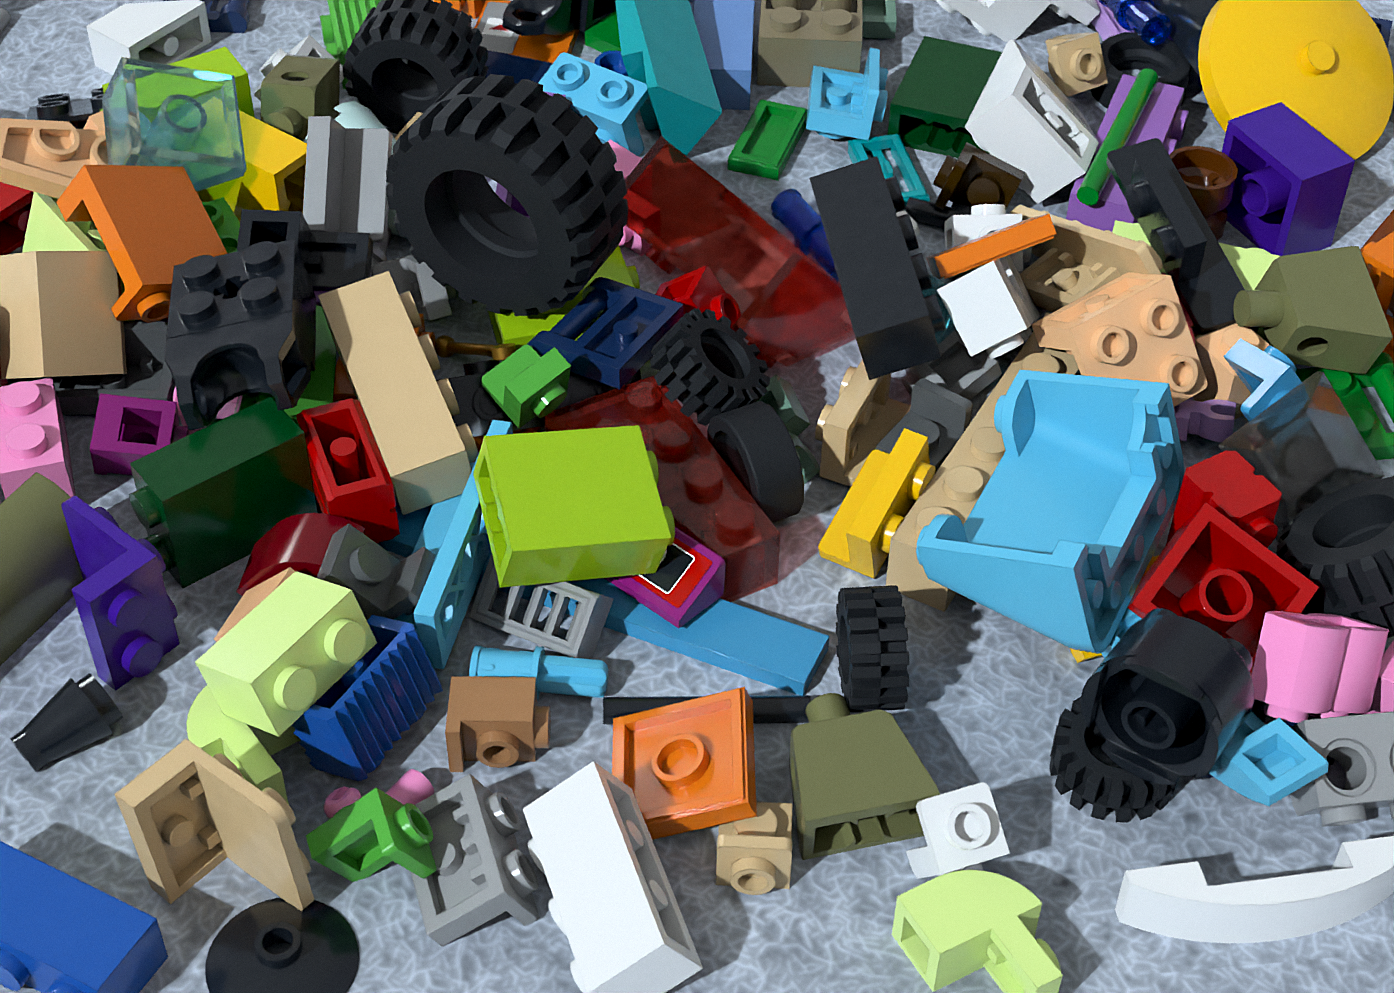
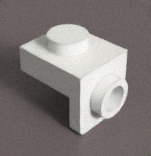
M980 782L923 799L917 803L916 810L927 845L906 851L911 869L917 879L941 876L961 870L984 871L981 862L1010 854L988 784Z

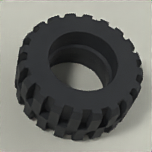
M490 74L487 78L485 76H473L462 80L457 86H451L398 138L393 146V154L388 158L386 182L389 183L386 186L389 209L396 210L397 214L394 216V225L400 237H407L411 244L409 251L419 264L425 262L434 272L431 277L443 287L449 284L459 291V298L470 304L478 302L486 304L487 311L498 314H508L511 310H513L515 316H533L539 313H550L562 308L567 301L573 300L618 247L623 237V227L628 219L627 199H624L627 189L623 172L616 171L614 168L617 158L609 142L602 143L595 134L598 127L587 115L581 118L570 108L573 104L571 101L559 93L551 96L543 92L544 85L534 81L522 79L519 83H515L513 76ZM484 176L489 177L507 189L521 203L530 218L508 206L493 191Z

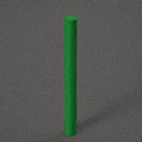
M1142 69L1137 75L1077 191V198L1081 203L1094 205L1098 202L1112 174L1106 164L1107 154L1110 151L1126 146L1159 81L1158 74L1154 70Z

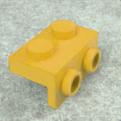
M904 428L890 454L880 450H872L818 545L819 555L822 558L873 579L876 578L889 554L891 537L935 475V466L930 464L928 437Z

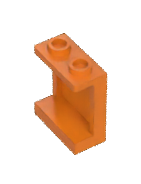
M83 165L57 200V205L66 222L93 221L125 286L124 293L111 308L117 321L142 320L146 323H152L168 318L174 266L184 264L191 258L201 255L215 257L228 254L184 167Z

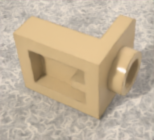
M1098 32L1066 34L1045 40L1049 56V72L1054 79L1055 85L1066 96H1073L1108 83Z
M756 802V817L719 825L716 885L732 886L735 890L748 895L764 894L773 888H790L792 803Z

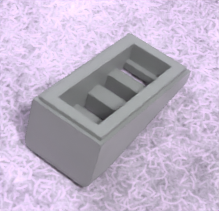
M491 555L469 618L570 657L591 659L595 653L614 599L569 582L534 584L535 588L523 621H517L514 617L526 585L510 588L501 614L491 611L500 586L493 556ZM552 591L557 594L544 630L536 628L547 593ZM571 598L579 602L566 638L557 634Z

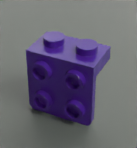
M72 496L61 504L83 577V581L72 588V592L98 677L116 691L134 677H144L151 673L164 655L180 645L174 623L178 613L173 601L166 592L162 577L166 566L157 549L146 539L140 538L135 540L120 529L116 520L104 508L98 506L93 509L79 497Z

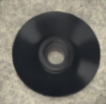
M281 897L262 901L234 916L214 938L205 963V978L209 993H347L358 969V942L348 921L338 911L325 903L314 900L305 909L300 911ZM278 943L292 944L287 951L280 954L267 952L269 947Z

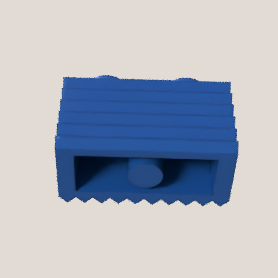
M371 615L367 622L377 644L291 725L296 729L294 734L301 739L299 744L306 749L304 754L311 759L309 764L319 771L357 782L367 779V774L374 771L385 759L384 752L393 749L392 742L402 739L401 732L409 730L410 725L417 722L427 710L426 704L435 701L434 694L443 692L442 684L414 624Z

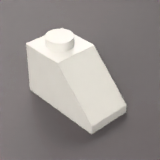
M201 0L123 4L86 26L95 66L120 79L180 61L211 42L205 2Z

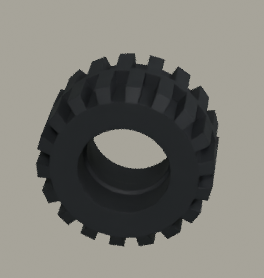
M380 0L377 7H372L346 52L344 57L346 61L342 68L343 77L349 79L345 85L348 95L357 97V102L368 108L383 125L391 128V133L398 134L417 112L424 113L451 86H457L462 80L473 76L486 77L488 66L485 64L488 59L487 47L480 46L483 39L482 34L478 28L471 29L468 26L471 19L463 11L459 14L452 11L451 7L453 4L446 0H441L440 3L432 0ZM401 58L418 63L431 75L423 74L410 68Z
M1394 476L1382 479L1381 477L1367 479L1325 495L1315 501L1312 506L1301 511L1293 519L1294 523L1286 527L1281 534L1282 542L1277 545V556L1319 586L1303 609L1305 615L1323 613L1346 616L1389 629L1387 638L1394 636Z

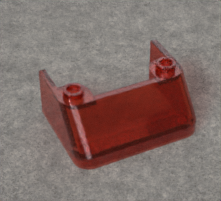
M660 136L625 179L627 194L624 196V199H627L628 219L625 226L641 236L650 245L644 254L669 275H671L676 267L687 274L708 265L725 292L731 294L739 305L741 316L731 328L735 331L741 328L747 334L745 337L748 340L747 344L755 343L761 351L756 358L765 360L769 368H772L777 361L789 367L854 336L840 283L746 202L669 141Z

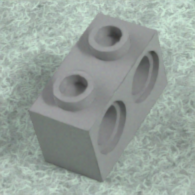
M1394 712L1303 720L1290 727L1323 758L1331 757L1339 762L1346 775V783L1343 790L1335 787L1328 780L1326 774H1323L1291 793L1292 804L1297 816L1320 814L1323 827L1341 826L1367 821L1365 809L1389 807L1391 819L1394 820Z

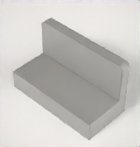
M331 116L308 117L303 216L311 231L370 233L373 243H383L386 241L389 209L386 186L389 183L386 182L388 158L392 155L393 137L390 131L385 128H345Z

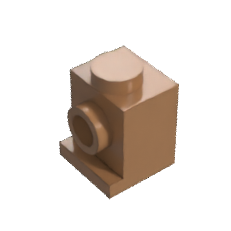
M451 676L445 728L450 772H464L465 761H480L487 766L495 768L508 767L516 762H535L536 748L549 749L551 710L550 706H538L536 677Z

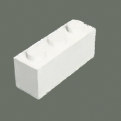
M593 761L523 808L533 837L528 841V849L535 864L547 877L553 894V898L549 900V909L558 927L568 937L575 957L570 963V969L582 993H666L703 969L632 788Z

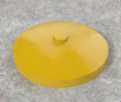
M1218 0L1205 20L1198 49L1200 81L1208 105L1225 133L1229 120L1282 102L1354 160L1365 154L1382 135L1388 123L1394 101L1393 68L1387 46L1378 27L1357 0Z

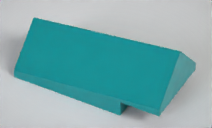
M615 0L621 56L628 77L647 84L649 97L639 109L645 129H660L670 161L683 160L722 114L689 0Z

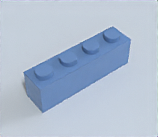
M689 0L721 109L750 110L755 0Z

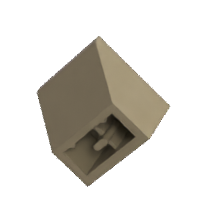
M761 0L757 85L809 88L813 65L860 73L862 0Z

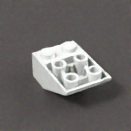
M1014 39L1007 42L965 128L982 150L1025 172L1018 188L1025 190L1038 204L1087 172L1099 142L1081 111Z

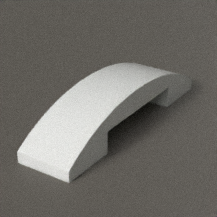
M1394 836L1342 842L1333 867L1328 871L1214 886L1207 885L1198 861L1126 870L1115 911L1121 923L1144 931L1191 941L1256 943L1305 936L1350 921L1371 910L1394 892Z

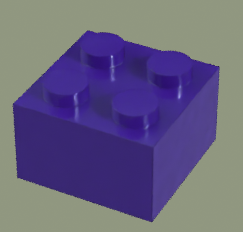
M1282 102L1229 120L1222 153H1225L1235 162L1238 173L1231 203L1226 207L1228 211L1227 221L1255 246L1274 255L1284 256L1319 251L1330 247L1355 160Z

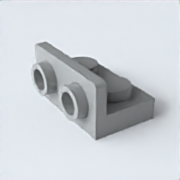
M468 774L415 805L424 814L431 826L433 840L429 843L437 867V871L425 879L411 872L427 936L443 947L505 911L524 926L539 919L532 894L539 887L538 879L531 863L519 850L514 833L521 828L520 820L512 803L505 794L500 791L493 794L476 778Z

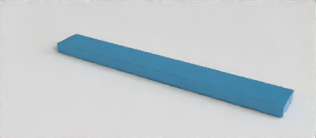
M395 497V509L400 534L395 536L394 539L377 544L387 551L408 557L414 551L432 505L403 515ZM490 550L489 555H488V557H487V560H486V562H485V565H484V568H483L482 573H481V575H480V578H479V580H478V583H481V581H482V579H483V576H484L485 570H486V568H487L489 559H490V557H491V555H492L491 550ZM604 578L566 581L614 599L604 625L606 628L799 696H804L829 648V636L720 598L678 629ZM526 585L521 598L530 601L535 585ZM499 586L498 590L509 593L511 587L500 588ZM548 591L543 606L552 608L557 593ZM570 598L565 613L574 616L579 601Z

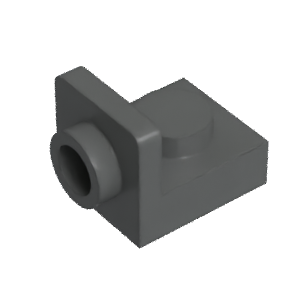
M921 378L912 388L910 411L876 445V450L890 454L904 428L928 437L930 464L935 466L936 473L970 424L973 404L969 399Z
M347 524L332 535L316 578L351 589L366 620L371 615L396 619L402 614L409 616L414 613L430 574L435 554L422 547L400 561L351 524Z

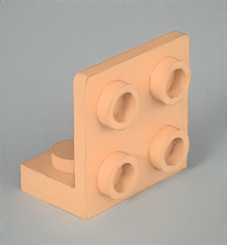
M1127 272L1031 325L1039 347L1066 350L1067 354L1074 355L1081 375L1169 383L1173 407L1207 388L1208 383L1171 275H1148Z

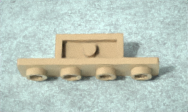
M1018 205L1010 211V214H1022V221L1050 214L1047 211H1039L1023 205ZM1050 214L1056 231L1054 238L1032 246V254L1040 258L1019 275L1035 306L1055 312L1127 272L1148 275L1161 274L1160 270L1163 268V264L1157 252L1144 241H1135L1116 235L1109 230L1103 231L1084 225L1077 220L1071 221Z

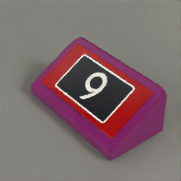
M675 527L674 541L671 546H667L656 573L608 577L604 579L679 629L724 595L726 564L721 556Z

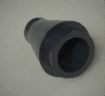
M89 673L77 682L70 678L21 731L12 736L10 740L24 759L29 762L33 770L37 772L48 763L113 734L110 727L121 720L123 716L105 689Z

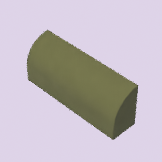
M37 472L0 504V666L73 597L72 588L83 581L61 504L71 497L54 482Z

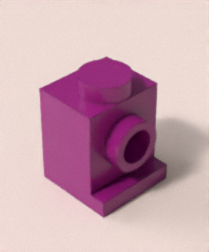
M100 393L90 444L94 474L107 475V473L133 476L130 466L131 462L188 436V426H179L177 402Z

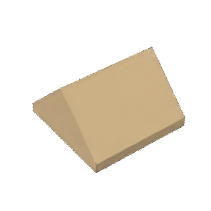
M30 251L0 255L1 379L127 374L124 322L117 321L111 310L122 295L121 277L108 251Z

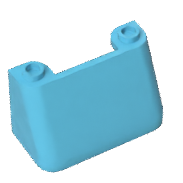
M1019 370L1006 395L999 397L994 411V425L997 432L1002 433L1006 450L964 525L959 517L942 513L936 515L930 524L921 530L916 546L917 560L923 566L928 579L1073 650L1100 654L1110 644L1175 511L1184 477V460L1169 383Z

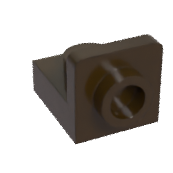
M966 142L958 159L947 155L932 184L942 189L934 206L944 210L948 201L967 206L1002 204L1005 205L1006 210L1025 172Z

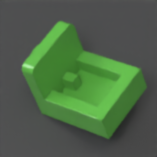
M526 344L482 377V387L520 429L535 416L542 418L548 415L565 400L568 395L567 389L571 365L555 347L540 357L532 346Z
M377 787L353 804L340 809L332 818L306 835L312 859L351 882L368 878L392 861L422 879L437 871L429 843L433 840V832L424 814L411 803L403 805Z

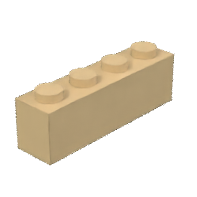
M387 271L318 295L332 339L353 392L361 404L393 483L395 497L402 514L406 515L461 495L471 474L470 463L476 461L479 452L468 424L456 427L452 416L460 414V410L448 378L436 381L433 375V371L441 369L430 336L425 334L417 337L414 328L420 327L422 324L410 291L399 294L390 272Z

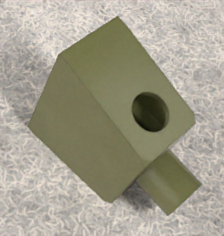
M285 55L262 80L261 121L304 141L308 134L309 116H331L333 119L339 116V112L334 107L339 105L340 59ZM298 77L306 78L305 80L298 81Z
M1359 246L1280 256L1273 260L1254 290L1239 291L1234 301L1233 313L1237 325L1240 327H1263L1268 344L1281 351L1294 364L1352 373H1367L1393 338Z
M827 693L814 698L806 707L809 723L797 725L792 729L790 740L789 773L799 852L802 860L925 836L916 805L920 800L940 795L937 785L892 714L880 709L851 715L845 698L837 693Z

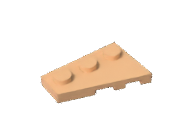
M0 118V182L59 199L83 165L172 166L177 138L176 127L158 126L156 133L130 131L128 124L107 123L105 130L76 129L69 121Z

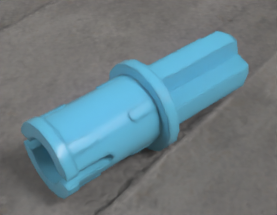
M476 645L472 651L469 676L536 677L537 701L540 692L602 698L607 690L609 674L608 665L602 660L545 655V648L543 646H536L534 652L502 650Z

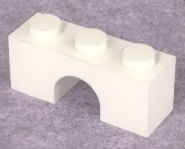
M1010 255L998 258L937 289L971 357L986 350L990 360L1022 345L1033 333L1029 326L1040 317Z

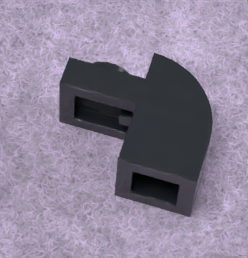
M242 209L237 251L245 250L259 242L269 241L277 243L295 239L314 291H332L370 277L374 244L370 233L311 231L301 211Z

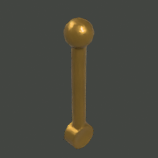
M442 335L435 340L436 354L444 358L457 353L493 357V360H505L516 351L514 343L491 345L455 342L448 335Z

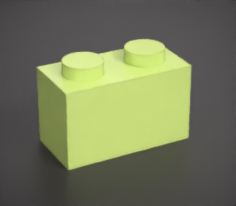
M295 571L197 659L195 663L224 715L279 737L373 648L377 641L351 589Z

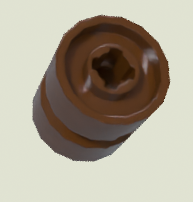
M1187 146L1174 150L1169 156L1218 241L1224 233L1228 216L1226 207L1231 203L1238 168L1230 157L1213 148Z

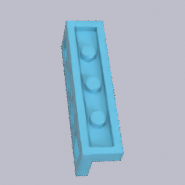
M492 420L486 436L513 434L511 422ZM477 459L475 462L470 463L471 474L463 493L432 505L413 553L425 547L435 554V559L414 613L409 616L402 614L394 619L414 624L430 661L436 669L444 670L491 550L473 476Z

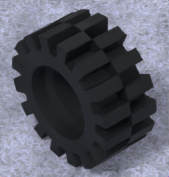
M699 308L692 309L689 313L686 312L653 346L651 353L654 356L650 359L651 368L659 370L654 376L658 386L667 385L670 389L665 394L669 401L672 403L678 399L683 404L680 411L684 415L689 417L696 413L697 423L707 426L710 419L716 415L760 400L768 391L766 387L770 384V377L764 374L768 370L766 361L756 359V356L761 351L755 343L748 345L743 340L747 334L741 328L735 332L730 328L732 322L730 319L722 316L717 321L714 311L706 309L701 313Z
M898 586L840 588L837 596L838 603L836 604L838 622H836V635L838 637L836 651L837 657H839L838 670L839 677H841V689L849 711L864 712L880 709H904L908 699L907 687H909V674L907 671L909 652H907L906 646L908 630L904 625L906 614L905 608L902 606V595L898 591Z
M1081 697L1074 700L1071 711L1065 708L1059 717L1050 754V775H1057L1055 787L1062 795L1072 790L1069 804L1079 811L1086 802L1092 804L1091 817L1100 820L1104 819L1106 809L1115 811L1116 822H1129L1133 809L1140 820L1151 817L1154 806L1161 811L1168 804L1170 794H1174L1176 784L1153 783L1141 779L1123 768L1112 767L1096 759L1090 753V749L1097 744L1104 743L1106 739L1097 728L1095 722L1089 728L1087 727L1082 716Z

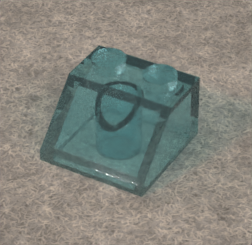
M121 57L102 97L108 165L184 167L196 192L244 175L247 169L234 75Z

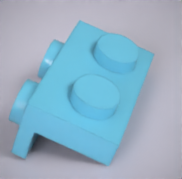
M869 48L864 74L813 65L809 85L806 129L816 131L819 135L830 139H841L847 136L869 140L872 122H882L888 95V91L885 90L888 68L880 67V49Z
M561 53L539 81V84L544 85L543 91L566 95V99L573 103L570 108L581 118L587 115L598 127L595 134L602 143L611 139L639 156L645 148L635 115L649 97L647 84L571 54Z

